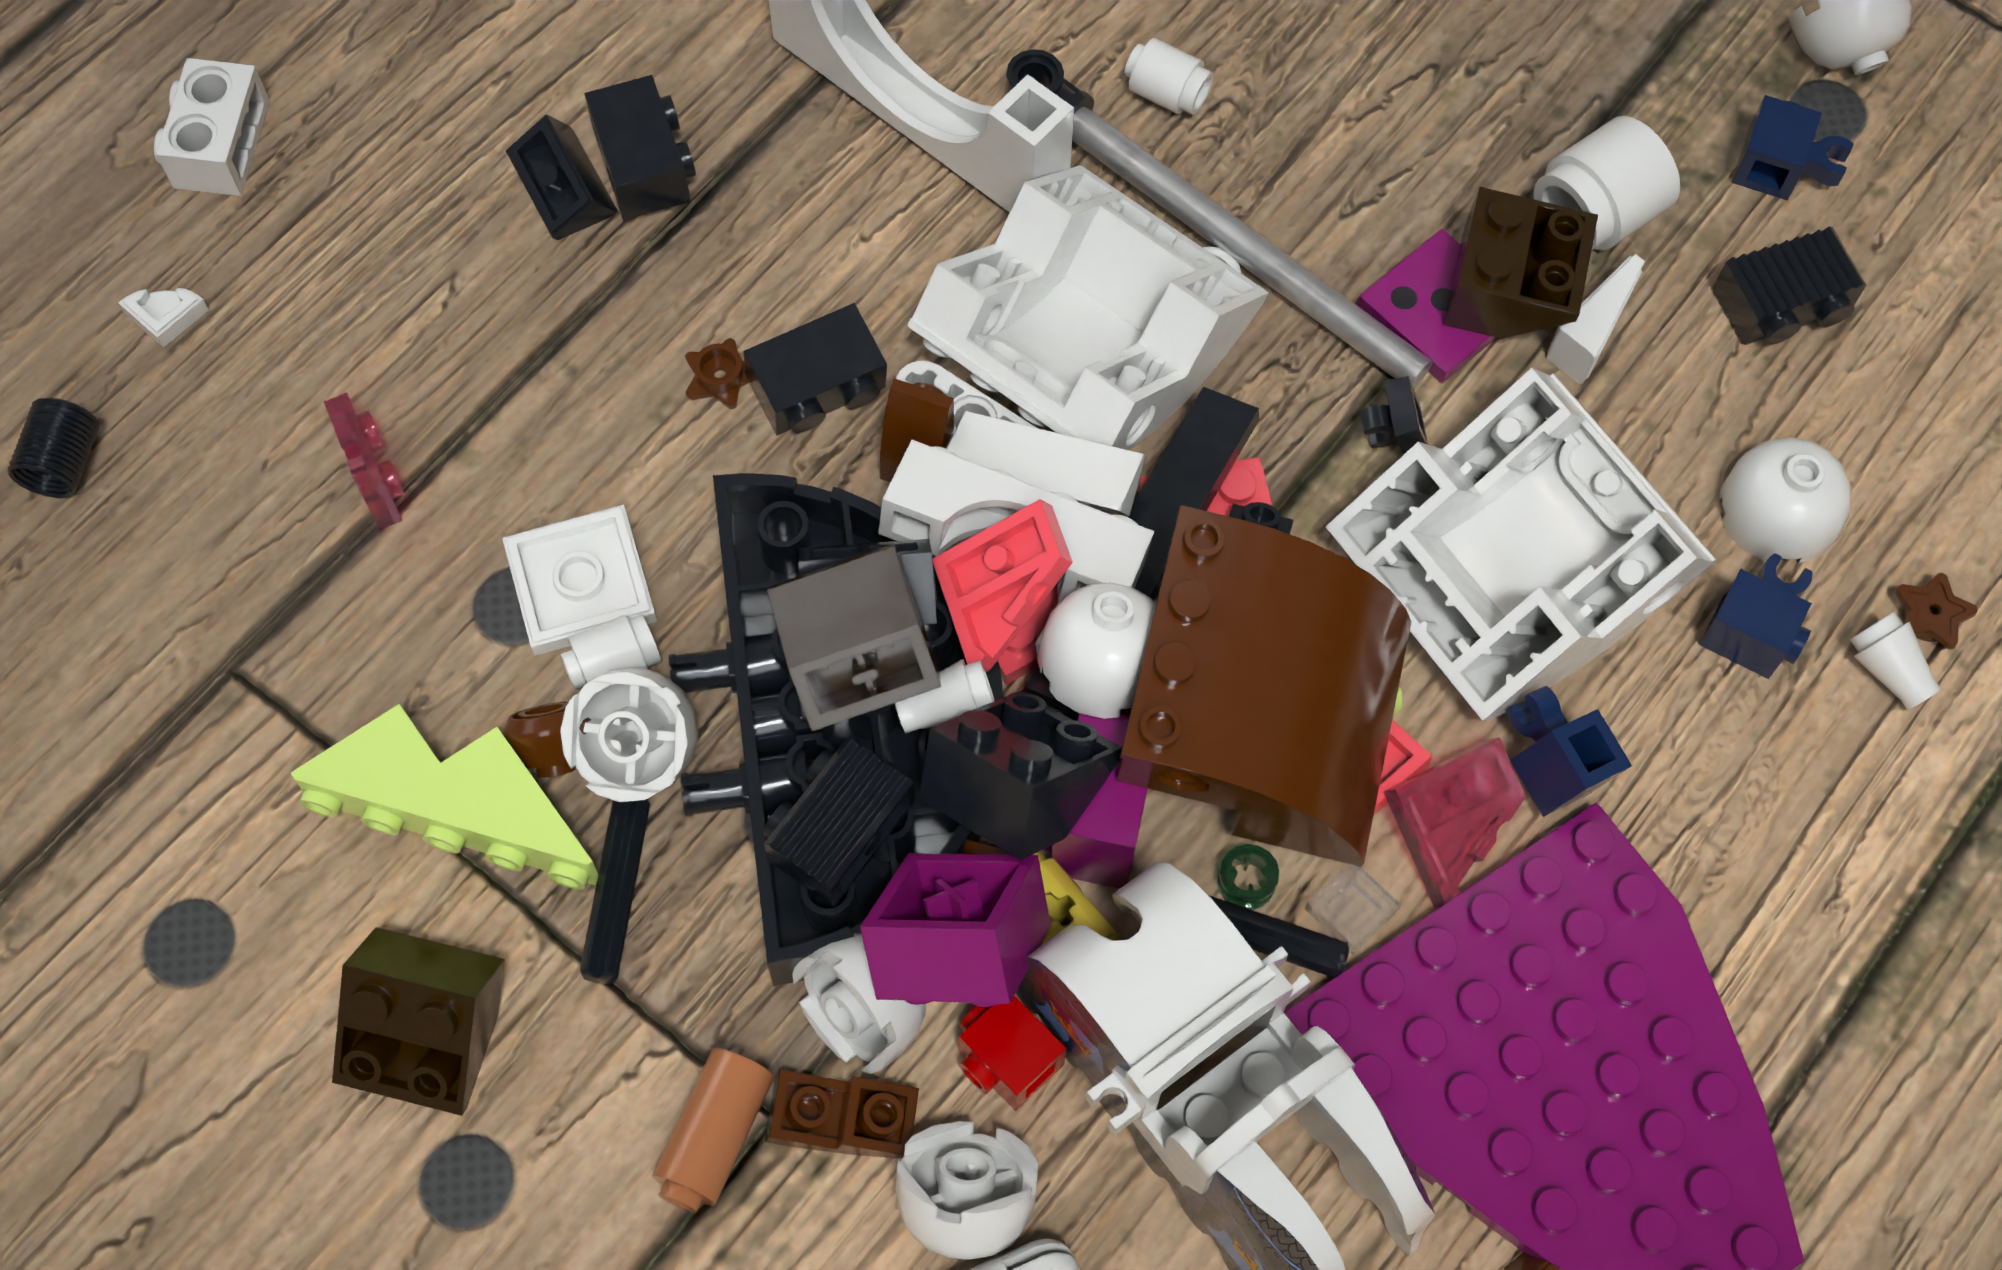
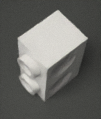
M186 58L180 80L174 81L170 89V111L165 127L157 131L154 140L155 159L161 164L174 189L242 196L270 103V99L254 65Z

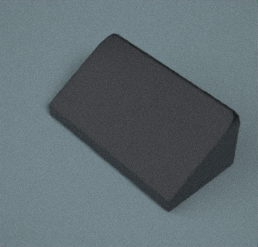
M546 114L506 150L552 238L560 240L604 221L618 212L578 137L569 125Z

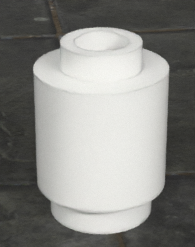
M1152 38L1145 46L1138 44L1130 54L1124 70L1125 76L1130 78L1129 90L1176 114L1186 111L1195 115L1204 104L1214 80V73L1204 68V61L1157 38Z
M623 615L567 637L571 650L560 654L574 690L583 687L594 678L610 670L627 668L648 669V667L661 662L657 646L643 615L630 620Z

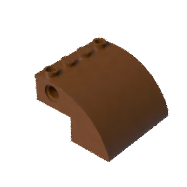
M1180 505L1120 758L1122 759L1117 781L1237 810L1232 831L1234 836L1362 867L1365 862L1412 622L1406 608L1394 593L1372 574L1346 558L1319 545L1270 527Z

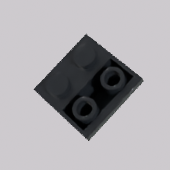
M1022 691L1011 693L1007 697L975 710L964 712L958 717L930 727L919 799L1015 858L1022 860L1066 839L1121 760L1122 747L1099 735L1093 726L1081 721H1074L1047 706L1046 702L1035 694Z

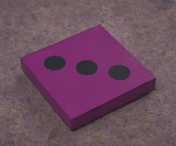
M1444 229L1439 230L1362 293L1357 304L1362 310L1431 359L1433 363L1429 372L1442 384L1497 338L1443 325L1460 249V243Z

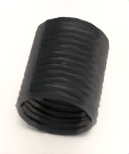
M48 397L33 401L22 428V433H20L18 444H16V449L9 462V467H7L8 475L19 486L43 496L67 498L76 494L81 474H83L85 463H87L91 447H93V442H95L100 423L87 409L63 399Z

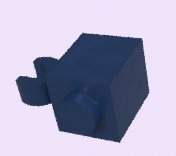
M1765 95L1747 131L1731 183L1787 201L1801 174L1808 175L1827 186H1838L1847 167L1835 164L1828 158L1845 162L1854 143L1841 136H1828L1820 141L1813 142L1822 112L1802 107L1792 101L1780 100Z
M1776 553L1767 559L1758 576L1743 569L1739 570L1723 594L1698 644L1767 679L1771 677L1783 660L1791 664L1795 663L1811 633V630L1801 625L1812 603L1802 599L1801 596L1812 581V571L1805 568L1795 583H1785L1776 574V567L1782 557Z
M1547 685L1527 694L1524 697L1525 701L1506 710L1513 727L1521 735L1530 737L1535 741L1534 744L1512 758L1510 762L1543 817L1589 795L1632 767V764L1598 709L1568 723L1561 711L1556 695Z

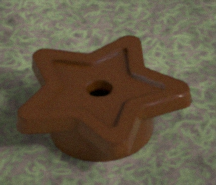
M728 338L722 344H711L700 352L686 353L687 363L695 374L686 390L688 399L698 400L715 397L727 408H736L740 387L748 384L749 381L745 376L744 361H742L737 351L735 340ZM720 370L726 373L722 378L714 376Z
M1938 573L1925 587L1901 584L1894 591L1904 606L1902 611L1903 624L1910 621L1916 638L1927 642L1938 641L1949 650L1954 649L1958 643V625L1974 617L1977 613L1976 605L1954 596L1948 577L1944 573ZM1934 606L1938 608L1939 615H1933L1929 611V607Z

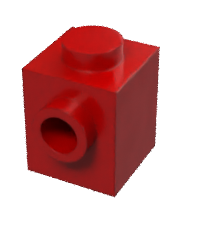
M1015 996L1010 1004H997L989 1007L975 1006L960 1023V1028L964 1031L959 1036V1054L964 1058L959 1063L960 1069L981 1092L987 1094L994 1089L1015 1112L1064 1066L1066 1047Z

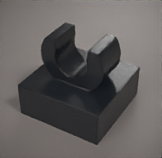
M1409 376L1384 382L1389 405H1373L1360 410L1364 434L1369 436L1371 448L1386 447L1398 441L1403 454H1405L1417 442L1428 444L1420 401Z

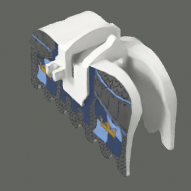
M1156 862L1112 894L1113 901L1122 914L1125 915L1131 912L1141 924L1139 932L1128 940L1112 941L1099 935L1086 925H1069L1026 957L1029 969L1015 994L1032 1014H1038L1044 1020L1051 1033L1066 1047V1060L1074 1068H1080L1088 1077L1093 1088L1087 1092L1086 1100L1092 1107L1100 1102L1106 1112L1112 1117L1108 1123V1128L1115 1136L1125 1127L1129 1130L1142 1158L1156 1175L1164 1177L1178 1195L1181 1207L1191 1222L1202 1233L1208 1234L1218 1245L1229 1270H1345L1342 1257L1318 1217L1281 1170L1257 1144L1259 1140L1294 1113L1303 1128L1315 1141L1325 1143L1333 1151L1339 1161V1169L1352 1189L1362 1198L1370 1199L1379 1208L1384 1217V1225L1388 1233L1407 1256L1418 1249L1424 1230L1436 1214L1407 1153L1385 1116L1353 1071L1355 1064L1344 1050L1319 1026H1314L1301 1035L1284 1014L1286 1005L1305 992L1311 981L1305 974H1302L1294 984L1291 985L1277 968L1285 963L1288 953L1282 946L1261 961L1233 923L1190 877L1171 864ZM1238 1035L1246 1043L1162 1108L1156 1109L1163 1090L1233 1037Z

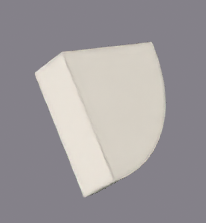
M177 288L175 291L164 290L150 293L147 289H143L126 296L118 302L123 312L163 348L209 311L203 298L183 288Z

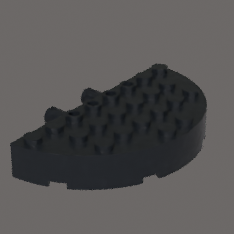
M754 473L713 475L731 641L726 642V649L680 655L669 654V666L672 669L670 670V678L685 693L731 687L732 692L737 693L744 761L739 762L740 768L693 775L681 774V787L684 789L682 798L686 817H691L693 814L745 808L746 814L751 815L767 965L773 986L793 983V970L803 958L826 945L855 937L853 933H861V924L908 853L962 854L968 840L978 843L981 836L919 799L930 728L905 733L895 703L812 731L788 670L767 587L799 576V548L896 541L878 534L881 507L840 488L833 487L831 492L814 486L797 484V478L790 476ZM933 565L937 623L924 624L940 672L961 659L964 660L966 665L967 662ZM997 660L994 666L986 672L995 701L1003 698L1002 676ZM846 738H852L858 745L864 746L868 752L874 753L880 760L886 761L893 768H897L902 775L908 776L914 782L915 802L912 808L906 812L904 818L899 821L896 829L890 833L888 839L882 843L872 860L866 864L856 881L850 885L847 893L833 907L768 861L764 846L768 838L764 836L763 832L769 818L783 802L788 801L794 805L809 787L805 783V777L815 759L825 749H830L835 753Z

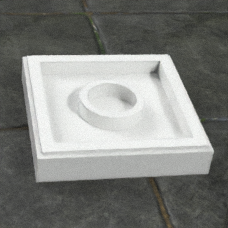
M624 505L502 538L534 656L569 647L570 644L567 637L623 615L628 620L643 615L647 625L657 622Z

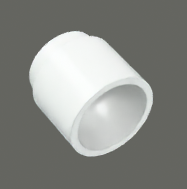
M1618 116L1553 158L1547 165L1545 175L1539 178L1535 184L1534 200L1598 214L1592 250H1606L1614 247L1671 208L1677 202L1680 194V178L1676 163L1661 138L1643 122L1628 116Z

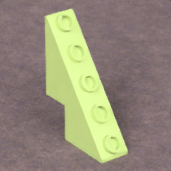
M398 704L291 772V775L303 791L299 803L314 813L327 817H337L339 811L362 817L361 822L364 825L384 834L398 835L400 829L423 835V841L442 851L460 853L462 847L486 853L484 856L486 860L507 870L519 872L523 870L524 865L548 871L547 876L549 879L568 888L583 890L587 883L596 886L598 872L593 861L498 727H495L440 763L401 705Z

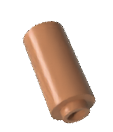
M712 1048L652 1174V1178L663 1185L659 1192V1197L693 1213H697L701 1203L710 1206L716 1205L774 1079V1075L769 1070L732 1051Z

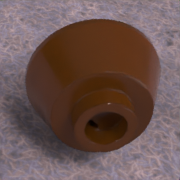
M569 701L544 704L518 711L509 716L502 730L503 736L525 767L529 769L536 768L537 777L560 776L576 769V766L571 769L564 757L560 733L565 708ZM589 717L585 718L579 727L582 734H586L583 731L585 722L591 720Z

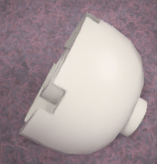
M1817 0L1820 9L1805 16L1803 8L1800 6L1788 16L1794 35L1802 50L1815 63L1832 70L1852 66L1854 74L1860 75L1889 62L1886 52L1901 42L1906 35L1911 23L1912 6L1910 0Z
M1793 437L1764 441L1746 452L1737 461L1722 485L1719 501L1722 499V506L1725 512L1722 521L1727 533L1741 549L1762 561H1767L1772 554L1776 553L1782 556L1781 558L1800 559L1798 563L1809 562L1827 551L1837 539L1851 511L1852 489L1842 464L1829 450L1810 440Z
M1110 582L1089 584L1070 593L1050 613L1045 625L1038 658L1040 672L1043 670L1044 675L1050 681L1049 691L1056 700L1080 714L1103 719L1118 718L1121 709L1132 708L1156 604L1150 597L1133 587Z
M644 668L610 670L585 684L581 691L575 694L566 705L560 729L564 757L570 768L572 769L576 766L580 775L589 782L585 786L596 795L618 802L646 800L674 784L693 759L699 736L695 710L683 689L664 674ZM588 717H589L591 720L588 721V722H585L584 731H583V732H586V734H582V732L580 731L579 727H580L582 721H583L585 718H588Z
M853 933L855 937L828 944L803 958L795 966L792 976L794 984L804 977L805 987L809 995L799 1001L804 1015L817 1035L835 1055L846 1063L856 1055L862 1060L870 1062L861 1071L871 1074L886 1068L915 1041L926 1015V1004L915 1005L907 1003L905 1000H876L862 934Z
M957 1121L931 1126L912 1136L905 1144L904 1157L901 1161L898 1159L896 1174L898 1210L913 1238L930 1251L949 1258L968 1260L995 1255L1011 1246L1031 1220L1036 1198L1038 1162L1026 1143L1011 1132L996 1127V1138L985 1134H974V1122Z

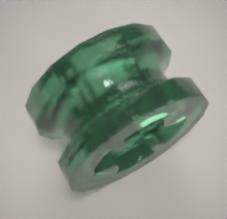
M1245 844L1236 846L1225 855L1221 862L1217 879L1220 895L1227 902L1251 910L1261 908L1270 901L1278 884L1280 871L1277 861L1269 851L1258 845ZM1242 865L1244 871H1247L1249 865L1259 868L1261 875L1258 883L1262 888L1254 891L1251 883L1247 891L1237 887L1235 881L1238 872L1235 867Z

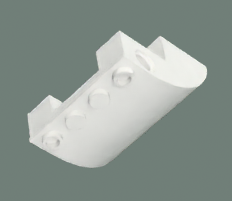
M1078 165L1024 182L995 244L937 263L914 315L910 318L907 326L924 338L923 343L928 350L941 357L953 358L971 371L970 376L977 385L992 392H1000L1019 406V413L1029 422L1038 426H1048L1059 434L1129 450L1164 424L1204 383L1242 335L1263 305L1269 292L1083 166Z
M1530 368L1443 449L1417 442L1325 526L1353 562L1389 588L1403 604L1412 621L1410 632L1482 721H1488L1506 713V710L1525 701L1524 697L1527 694L1546 685L1551 688L1592 661L1644 622L1717 561L1559 378L1553 373L1548 375L1534 368Z

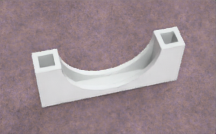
M769 0L773 39L1008 212L1011 211L1024 182L1071 167L1074 107L1028 74L995 106L982 105L947 89L916 65L886 32L866 0Z

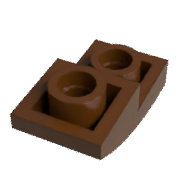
M894 378L889 390L880 450L881 480L891 483L911 440L931 447H947L954 431V398L946 396L941 390L930 384L921 382L910 384Z
M780 1069L775 1076L765 1142L842 1154L903 1158L905 1144L913 1136L919 1088L852 1076L848 1081Z

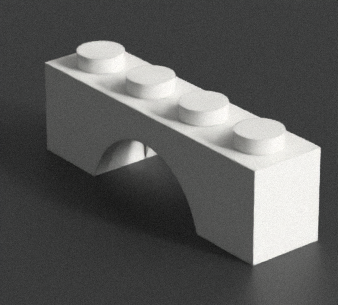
M911 440L883 497L878 534L896 541L930 539L932 555L938 556L953 544L978 534L1041 499L1052 505L1073 561L1057 583L1059 603L1061 598H1065L1070 593L1089 584L1111 582L1135 588L1143 569L1154 531L1139 526L1135 521L1126 516L1110 515L1081 504L1065 493L1050 492L1018 480L1007 471L989 469L962 459L946 448L939 446L931 447Z

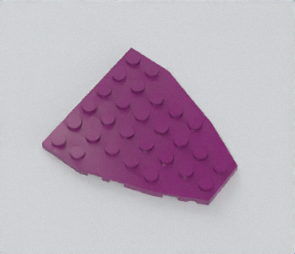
M1597 802L1284 1012L1301 1035L1310 1028L1319 1026L1349 1056L1355 1064L1353 1071L1385 1116L1412 1165L1416 1167L1415 1171L1420 1177L1432 1186L1437 1182L1471 1207L1469 1213L1529 1256L1546 1260L1559 1268V1270H1793L1804 1262L1763 1102L1684 909Z

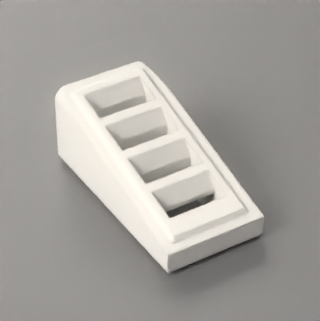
M1636 254L1633 257L1630 255L1581 304L1580 314L1576 322L1558 326L1549 346L1546 359L1579 384H1583L1585 379L1589 378L1642 273L1641 268L1645 261Z

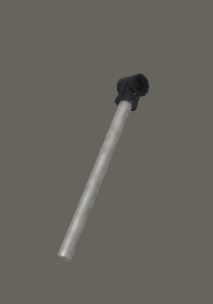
M1031 49L1022 51L1011 59L1007 66L1005 95L1027 74L1074 107L1072 141L1213 245L1227 252L1240 265L1395 379L1409 376L1413 388L1421 382L1433 363L1431 359L1093 113V97L1064 79L1062 64L1054 55L1044 50Z

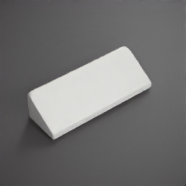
M965 411L947 448L962 459L989 469L1007 471L1018 480L1050 492H1062L1070 495L1081 504L1127 517L1130 516L1146 456L1142 453Z

